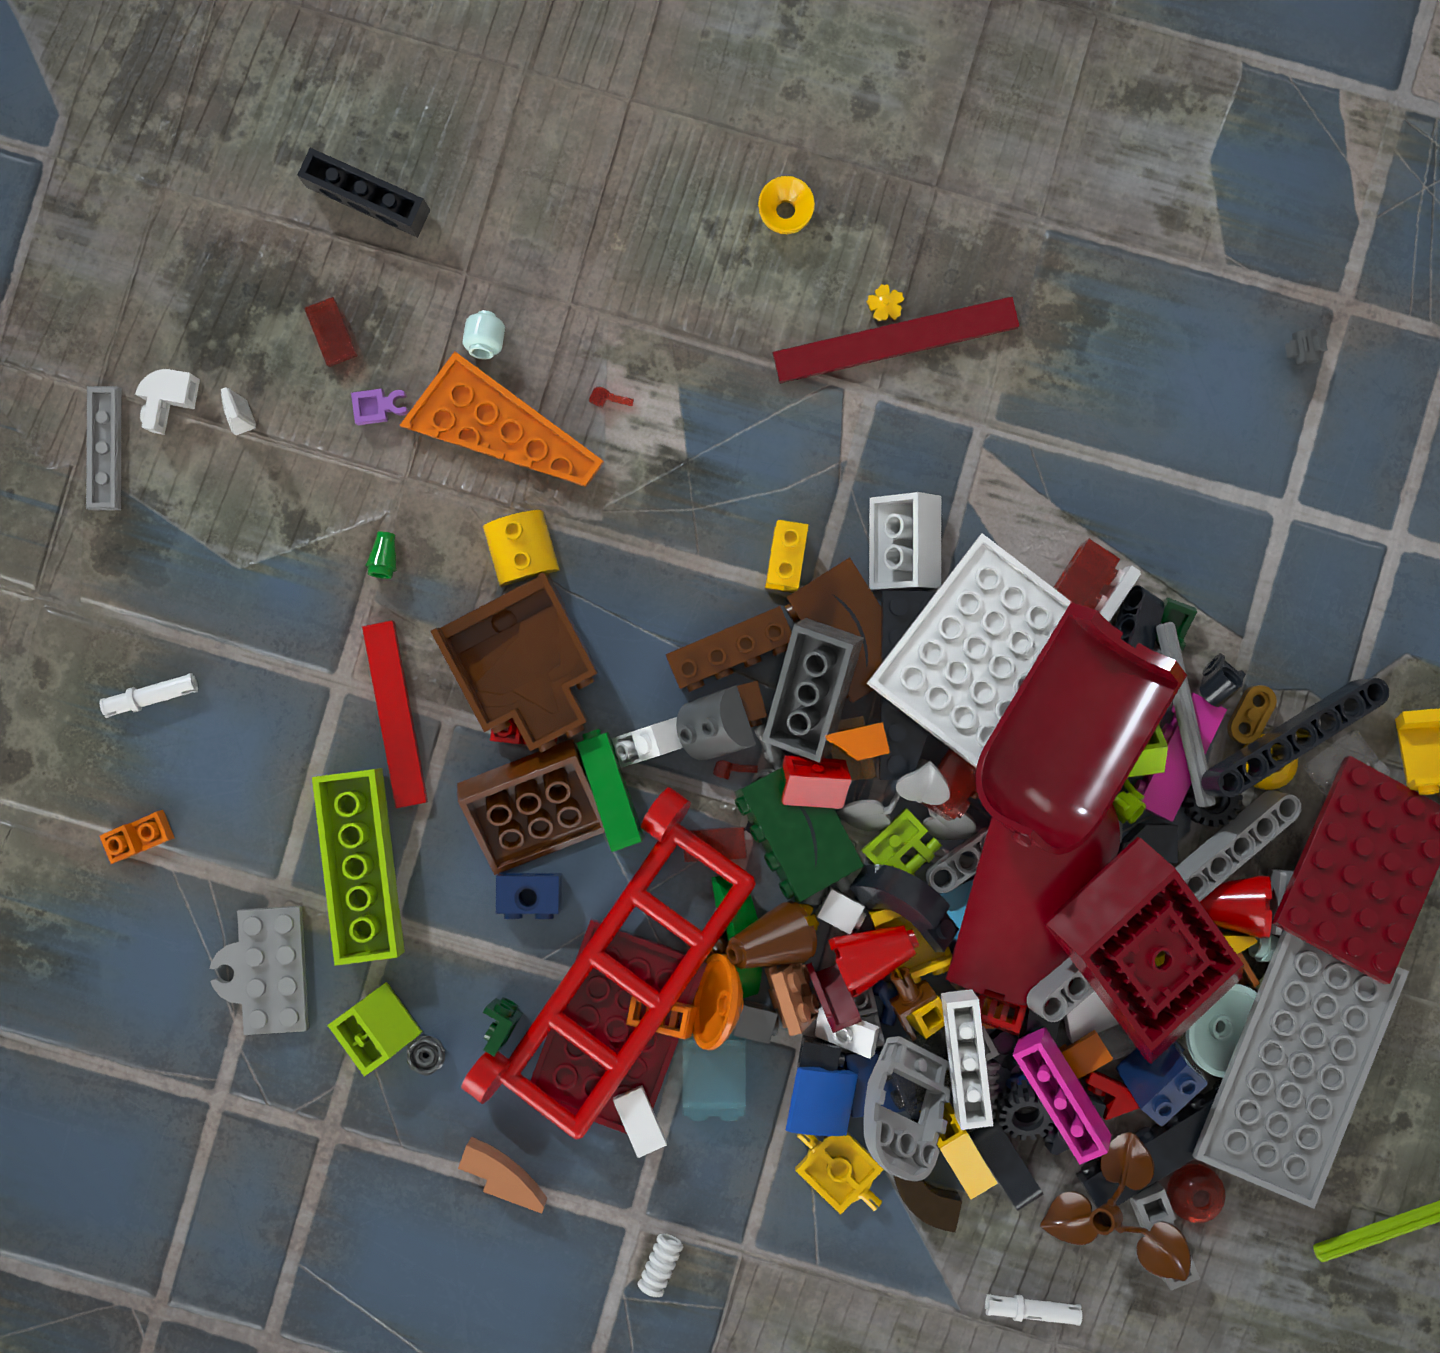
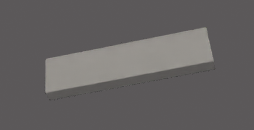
M87 386L86 509L121 510L122 388L118 386Z

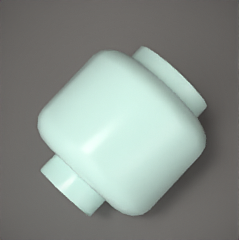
M482 310L470 315L465 322L464 347L471 356L477 359H491L502 350L505 325L490 311Z

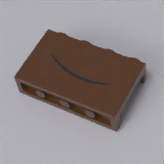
M849 557L787 596L786 601L788 604L784 608L793 622L808 618L864 638L847 695L849 701L854 703L874 690L867 682L881 665V605Z

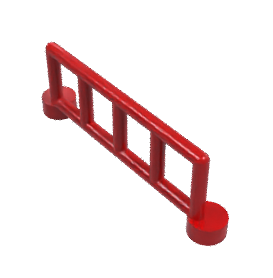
M671 787L665 789L658 796L641 823V829L658 841L509 1058L501 1052H498L495 1056L485 1052L466 1075L461 1088L479 1103L484 1104L503 1084L573 1139L583 1138L754 889L756 881L750 873L680 824L686 816L691 802ZM677 845L733 885L702 931L646 891ZM635 906L691 946L660 992L605 952ZM593 968L597 969L649 1008L618 1054L563 1013ZM551 1029L606 1069L576 1115L521 1074Z

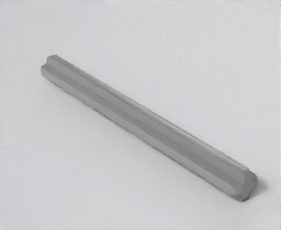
M1173 622L1159 624L1156 630L1162 655L1176 660L1186 673L1175 624ZM1186 677L1173 699V704L1196 804L1198 807H1208L1214 805L1216 801L1215 796L1206 794L1201 785L1202 776L1208 770Z

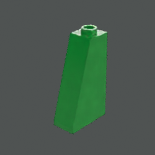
M600 729L582 734L584 741L578 742L577 746L611 852L642 842L645 836L609 732L601 734Z

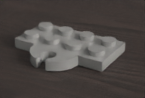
M302 905L238 910L239 941L230 943L218 951L209 968L216 970L222 965H229L234 970V977L231 981H225L220 977L210 981L212 987L221 998L228 1002L242 1004L244 1035L307 1031L309 1029Z

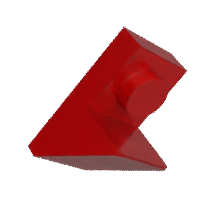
M1097 1070L1081 1077L1088 1084V1090L1099 1096H1105L1103 1100L1106 1105L1103 1114L1105 1120L1140 1108L1124 1083Z

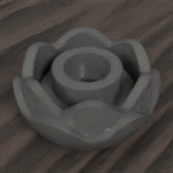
M432 1036L416 1038L409 1044L406 1050L409 1068L424 1076L431 1075L440 1069L445 1060V1049L442 1043ZM424 1052H427L429 1057H424Z

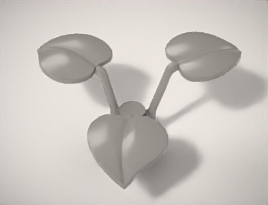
M922 758L919 759L914 772L904 775L897 781L896 793L887 807L884 808L882 803L876 800H859L844 805L843 808L836 811V814L842 820L857 829L879 831L890 825L891 818L888 814L892 813L901 796L907 800L917 801L918 803L924 802L928 805V811L932 817L924 819L923 826L930 835L942 840H962L977 833L976 822L968 813L958 809H944L936 812L934 805L943 804L950 798V788L937 767L931 761Z

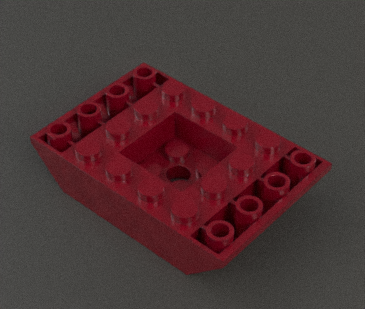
M1140 837L1134 839L1044 922L1057 942L1150 1064L1242 979L1243 962L1179 872ZM1164 951L1165 960L1160 966L1156 967L1155 958L1158 953Z

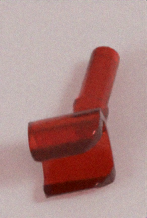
M603 387L594 388L589 397V402L600 408L604 407L607 400L628 406H633L634 401L632 398L614 395Z
M719 760L715 764L713 774L729 780L731 771L758 773V765H739Z

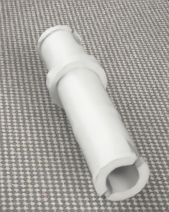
M189 673L185 676L140 689L135 687L128 688L126 693L100 699V709L105 718L130 710L138 712L144 706L192 692H198V684L195 676Z
M987 1294L985 1300V1313L988 1316L1013 1317L1014 1321L1022 1322L1023 1319L1074 1324L1076 1326H1080L1082 1322V1307L1080 1304L1073 1305L1024 1299L1022 1295H1015L1012 1298Z

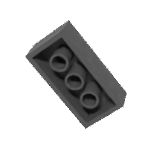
M804 618L794 624L763 735V742L819 763L831 753L833 743L827 741L825 735L836 733L863 644V637L808 618Z

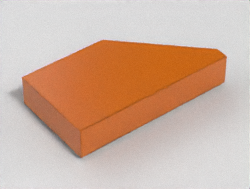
M883 722L825 735L827 741L834 743L857 761L890 753Z

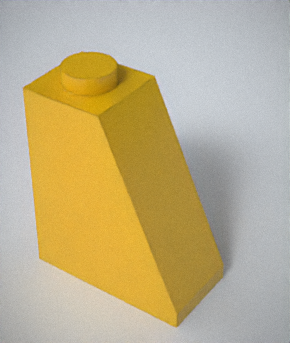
M950 1102L944 1103L943 1119L948 1122L946 1133L939 1135L937 1145L969 1198L973 1199L998 1183L966 1129L961 1130Z

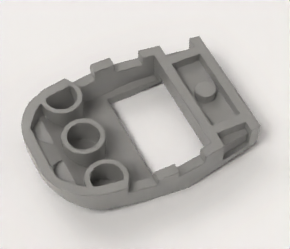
M900 1036L887 1038L869 1078L864 1107V1139L871 1156L885 1171L904 1180L921 1181L928 1177L935 1167L940 1152L936 1146L940 1134L946 1133L948 1121L943 1119L944 1103H949L950 1089L944 1086L946 1070H950L949 1061ZM893 1072L927 1089L918 1123L881 1106L884 1105L886 1091L883 1088L887 1076Z

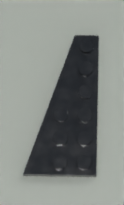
M882 591L881 664L936 592ZM880 694V723L883 722L890 753L879 756V780H899L904 775L916 770L929 731Z

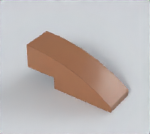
M471 1137L466 1145L458 1169L486 1179L487 1182L483 1192L542 1214L547 1197L529 1174L501 1151Z

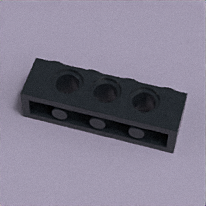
M311 147L297 174L306 188L417 238L430 213V208L424 198Z

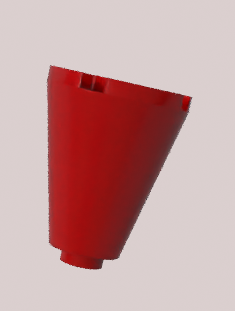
M1262 875L1222 882L1200 901L1216 926L1261 939L1270 937L1272 924L1270 899H1272V887L1269 876Z
M904 925L836 936L828 940L831 950H834L836 953L835 961L848 991L851 992L852 998L861 995L917 955L914 948L920 946L913 929L906 931Z

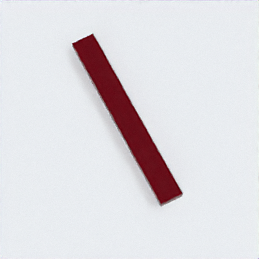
M1012 296L774 351L772 355L779 384L1018 329L1019 322Z

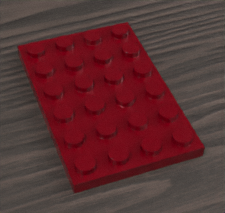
M1352 756L1344 757L1278 906L1272 924L1378 982L1390 984L1440 866V804L1424 795H1419L1415 790H1410L1409 787Z
M591 918L576 959L602 922ZM622 929L618 931L605 950L607 954L659 992L685 956L683 952ZM705 961L676 1002L692 1005L707 965ZM595 968L589 973L563 1011L565 1015L617 1054L636 1028L626 1025L632 995ZM642 1004L639 1020L646 1013L647 1007ZM672 1010L666 1016L664 1025L669 1026ZM681 1012L677 1028H680L683 1017V1013ZM551 1029L546 1037L530 1081L576 1115L606 1069ZM655 1032L594 1122L627 1134L613 1098L641 1085L653 1109L679 1038Z

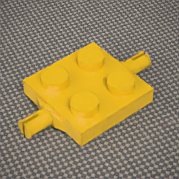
M848 1132L846 1136H824L823 1142L818 1141L814 1135L797 1134V1138L809 1148V1151L804 1159L795 1167V1171L840 1215L851 1203L860 1199L873 1211L877 1210V1206L880 1207L882 1200L870 1190L873 1180L884 1169L878 1165L871 1154Z

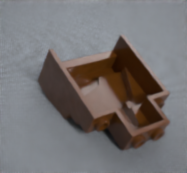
M546 572L538 574V577L443 627L431 630L437 645L483 731L486 732L492 729L495 734L511 726L509 719L513 718L529 750L532 751L538 748L540 753L556 745L555 738L565 733L570 738L585 730L582 724L586 723L588 718L571 687L576 685L578 690L588 686L595 682L593 675L598 673L590 654L564 607L565 604L550 575Z

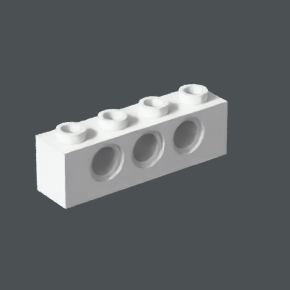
M973 990L941 993L955 1118L961 1130L993 1126L979 999Z

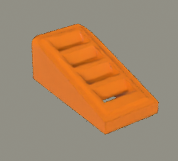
M633 996L630 1002L626 1025L636 1027L640 1022L639 1017L642 1003ZM676 1002L671 1009L669 1026L664 1025V1019L656 1032L685 1040L692 1036L697 1006ZM681 1012L683 1013L682 1022L680 1028H677Z

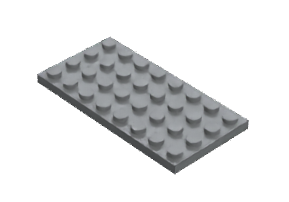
M1282 930L1192 1156L1199 1161L1315 1209L1409 971L1397 967L1391 983L1382 984Z

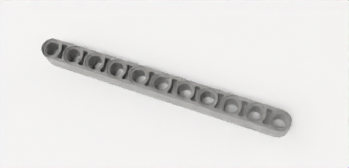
M1276 790L1264 792L1240 812L1234 820L1232 819L1175 867L1186 884L1190 880L1188 886L1199 902L1299 817L1301 813L1300 800L1294 795ZM1068 958L1029 991L1027 1005L1031 1011L1045 1020L1058 1022L1090 996L1094 990L1072 960ZM1073 979V983H1072V985L1069 987V983H1070V981ZM1050 999L1049 1004L1044 1008L1045 1003Z

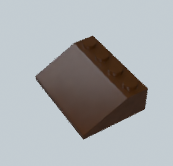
M573 738L554 745L541 753L540 751L457 783L458 803L494 875L605 832L582 758Z

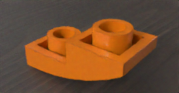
M164 810L154 812L99 836L110 864L175 838Z
M1095 1030L1069 1046L1064 1044L1059 1047L1077 1079L1113 1060V1057Z

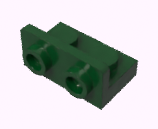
M502 997L499 1000L495 998L483 1011L484 1014L496 1020L492 1022L483 1038L488 1041L483 1050L492 1056H495L506 1045L523 1014L517 1010L519 1006L510 999Z

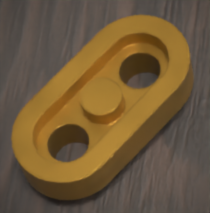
M1258 685L1249 687L1243 693L1227 725L1228 734L1233 741L1241 744H1250L1261 736L1277 703L1276 695L1272 689L1267 686ZM1256 695L1261 698V704L1258 707L1253 704V698ZM1242 722L1247 726L1244 734H1241L1238 729Z

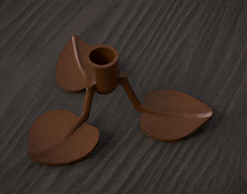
M1132 1132L1123 1133L1110 1142L1108 1153L1102 1155L1101 1170L1105 1179L1113 1183H1119L1117 1190L1108 1199V1202L1092 1212L1091 1202L1083 1194L1075 1191L1064 1192L1052 1202L1040 1227L1055 1238L1075 1245L1089 1244L1099 1234L1108 1235L1114 1230L1118 1233L1144 1234L1145 1236L1137 1243V1256L1141 1265L1156 1276L1186 1281L1191 1268V1254L1188 1243L1178 1228L1165 1221L1155 1223L1150 1231L1144 1227L1125 1226L1122 1224L1123 1213L1116 1205V1201L1124 1191L1125 1185L1130 1189L1140 1190L1146 1187L1154 1176V1162L1147 1148L1136 1134Z

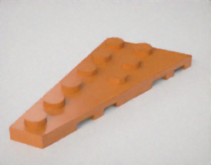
M455 351L400 424L402 428L587 487L604 464L601 458Z

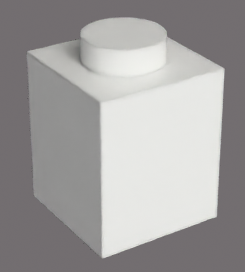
M829 886L826 892V897L822 899V905H819L815 912L818 918L848 934H851L854 928L858 930L866 917V913L863 912L865 906L861 902Z

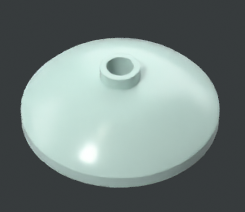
M1235 984L1186 1031L1188 1050L1195 1063L1201 1069L1211 1075L1224 1077L1257 992L1241 984Z

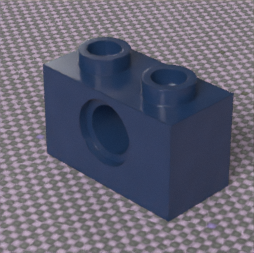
M499 873L496 876V914H504V919H522L523 914H535V919H553L554 914H559L562 910V873ZM526 888L534 890L537 895L536 903H525L521 897L522 890Z

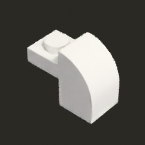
M170 369L157 370L148 374L140 382L135 395L146 400V405H143L140 413L142 428L152 433L165 435L170 405L195 409L200 379L191 373Z

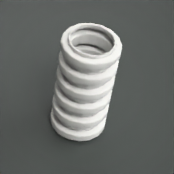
M659 1234L657 1236L658 1243L654 1244V1252L650 1253V1261H647L645 1265L647 1270L642 1272L641 1276L643 1279L638 1281L640 1290L652 1297L663 1296V1288L667 1287V1279H670L672 1275L671 1270L676 1266L675 1261L679 1259L680 1255L678 1252H681L683 1249L681 1241L669 1234Z

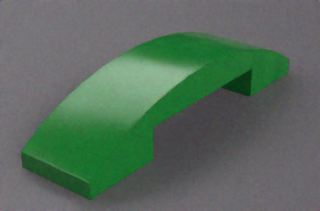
M720 875L711 877L716 908H718L733 886ZM751 895L748 896L726 928L728 942L733 936L758 920ZM762 967L737 968L742 984L743 998L758 994Z

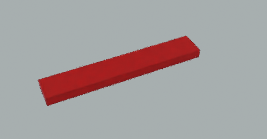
M395 621L362 626L396 808L427 803V792Z

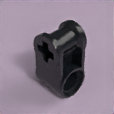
M1219 653L1203 670L1199 691L1208 703L1215 707H1221L1243 686V679L1246 673L1243 670H1236L1225 661V656Z

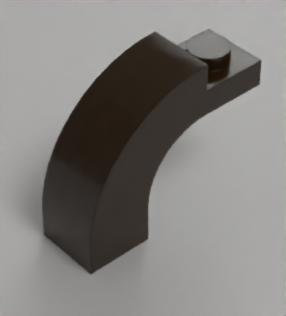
M913 1118L910 1119V1120H912V1121H914V1122H916V1123L919 1122V1120H917V1119H913ZM893 1175L903 1202L916 1217L930 1226L956 1233L962 1205L958 1192L934 1187L924 1179L921 1181H908Z

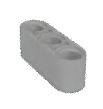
M989 827L980 829L973 836L934 862L926 871L928 885L937 892L948 893L976 874ZM971 851L974 856L972 865L965 868L961 867L959 863L961 854ZM939 870H947L949 874L948 881L944 885H936L934 882L935 873Z

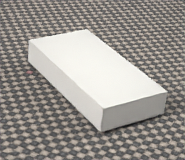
M642 1085L613 1098L615 1107L638 1158L667 1146L665 1136Z

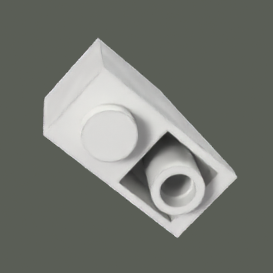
M677 717L611 738L620 767L622 768L683 748L677 734Z

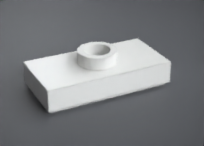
M822 1006L819 1008L815 1029L816 1037L869 1059L875 1054L879 1033L878 1026L862 1020V1022L833 1033Z

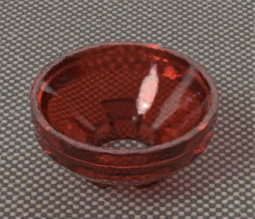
M1189 1164L1181 1167L1171 1176L1167 1186V1197L1173 1211L1184 1220L1192 1223H1205L1212 1220L1221 1212L1225 1203V1188L1221 1179L1214 1171L1204 1165ZM1204 1190L1209 1193L1210 1199L1206 1206H1194L1193 1196L1197 1191Z

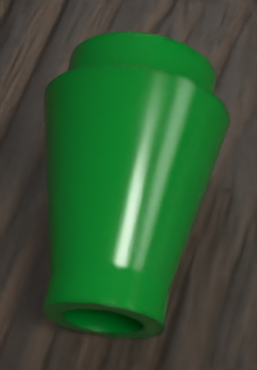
M384 531L377 532L376 540L365 565L368 568L367 574L369 576L391 579L393 572L397 571L395 534Z

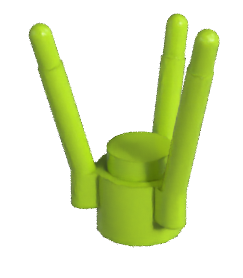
M1126 779L1123 785L1129 793L1120 792L1112 804L1116 810L1118 820L1123 824L1126 821L1132 824L1142 815L1146 808V804L1142 802L1145 796L1138 792L1130 781Z

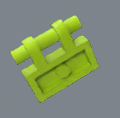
M905 808L890 822V825L876 835L861 851L874 864L893 865V867L914 875L926 861L930 863L935 858L934 854L942 845L934 837L924 845L920 839L928 830ZM913 846L918 853L904 864L900 858Z

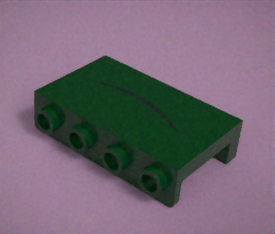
M783 767L746 787L735 791L737 797L735 804L741 815H746L752 826L749 827L753 839L756 843L762 844L766 852L764 855L766 864L772 872H777L781 880L779 888L787 900L791 899L793 902H801L864 865L834 808L783 805L782 795L786 778Z

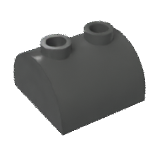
M737 685L689 701L678 712L676 727L679 740L685 751L697 760H710L756 745Z

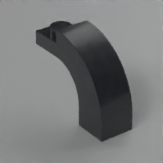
M881 864L865 865L849 886L866 909L891 910L910 921L935 952H945L959 931L957 925L947 914L950 908L949 903L927 883L904 870Z

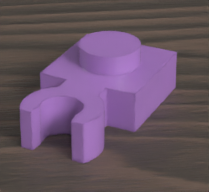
M383 389L351 393L354 419L357 425L388 421L387 412H393L399 416L409 413L407 407L397 408L395 406L397 399L407 397L406 393L402 390H395L388 397H385Z

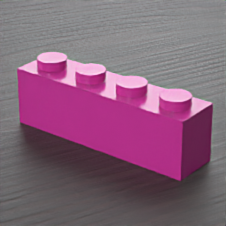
M1191 693L1203 749L1206 754L1227 709L1222 706L1215 707L1203 697ZM1173 705V708H1172V712H1173V713H1175L1174 705ZM1176 713L1170 724H1165L1162 728V733L1168 745L1165 772L1144 775L1143 779H1139L1134 785V788L1145 796L1142 800L1146 804L1145 811L1173 822L1192 783Z
M1043 1027L1019 1038L1013 1056L1079 1165L1107 1154L1111 1133L1047 1028Z

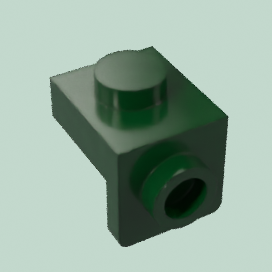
M1166 597L1160 624L1168 622L1175 624L1180 649L1183 651L1186 646L1184 638L1197 614V610L1195 607ZM1157 635L1156 644H1158V645L1160 646L1159 639H1158V635Z

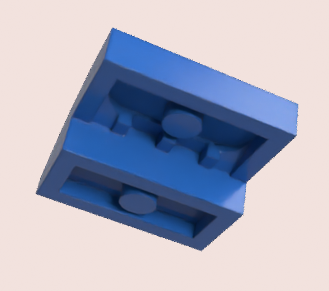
M797 1067L785 1130L791 1133L806 1135L846 1136L858 1074L850 1070L828 1071L820 1067Z

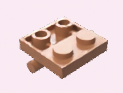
M797 963L781 965L778 969L777 966L764 968L770 985L768 992L773 1008H777L783 1028H788L790 1036L802 1034L818 1017L819 1012L818 999L815 994H812L809 986L810 975L806 965Z

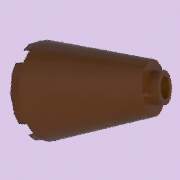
M793 901L779 904L729 940L726 949L729 961L740 969L806 962L815 955L817 948V936L814 925L809 926L805 919L806 916H809L801 905Z

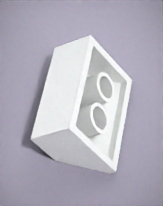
M915 492L870 498V590L939 589L941 587V496Z

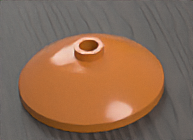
M719 953L711 955L705 961L707 965L692 1003L693 1006H697L692 1033L697 1045L705 1050H715L728 1039L739 1020L744 1005L743 989L737 967L729 961L727 955Z

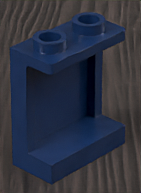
M1177 1040L1152 1064L1147 1062L1138 1048H1136L1116 1067L1117 1072L1140 1109L1160 1126L1165 1125L1208 1084L1205 1078L1186 1059L1182 1053L1185 1049Z

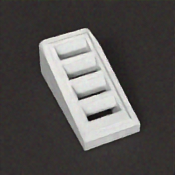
M227 387L220 389L224 413L231 432L239 435L255 429L256 423L247 400Z

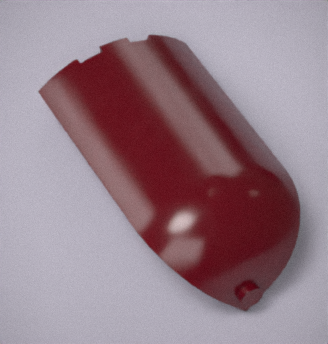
M1073 602L1069 604L986 742L976 768V789L986 811L1003 826L1012 831L1013 835L1011 838L1019 844L1028 848L1033 844L1055 855L1066 854L1075 850L1089 839L1098 828L1187 677V674L1176 660L1155 652L1140 643L1136 647L1127 644L1120 639L1123 632L1110 624L1097 610Z
M1113 804L1089 839L1075 850L1061 855L1051 854L1033 844L1029 848L1019 844L1011 838L1013 835L1012 831L995 818H991L946 980L980 994H984L985 989L1004 994V1001L1028 1006L1027 996L1029 991L1069 958L1044 922L1118 855L1120 826ZM1073 979L1070 981L1069 987L1072 985ZM1050 999L1047 1000L1044 1008L1049 1004Z

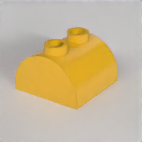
M531 510L508 515L483 526L500 587L538 577V574L542 572L549 574L559 571L542 510Z

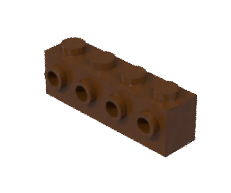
M778 606L665 655L679 688L683 689L686 687L688 692L705 686L704 679L713 675L719 680L733 674L732 667L743 663L745 668L761 662L762 658L760 655L772 651L773 655L776 656L787 651L792 632L781 606Z

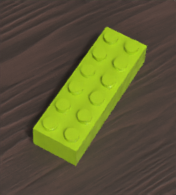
M383 768L312 777L334 966L398 958L405 952Z

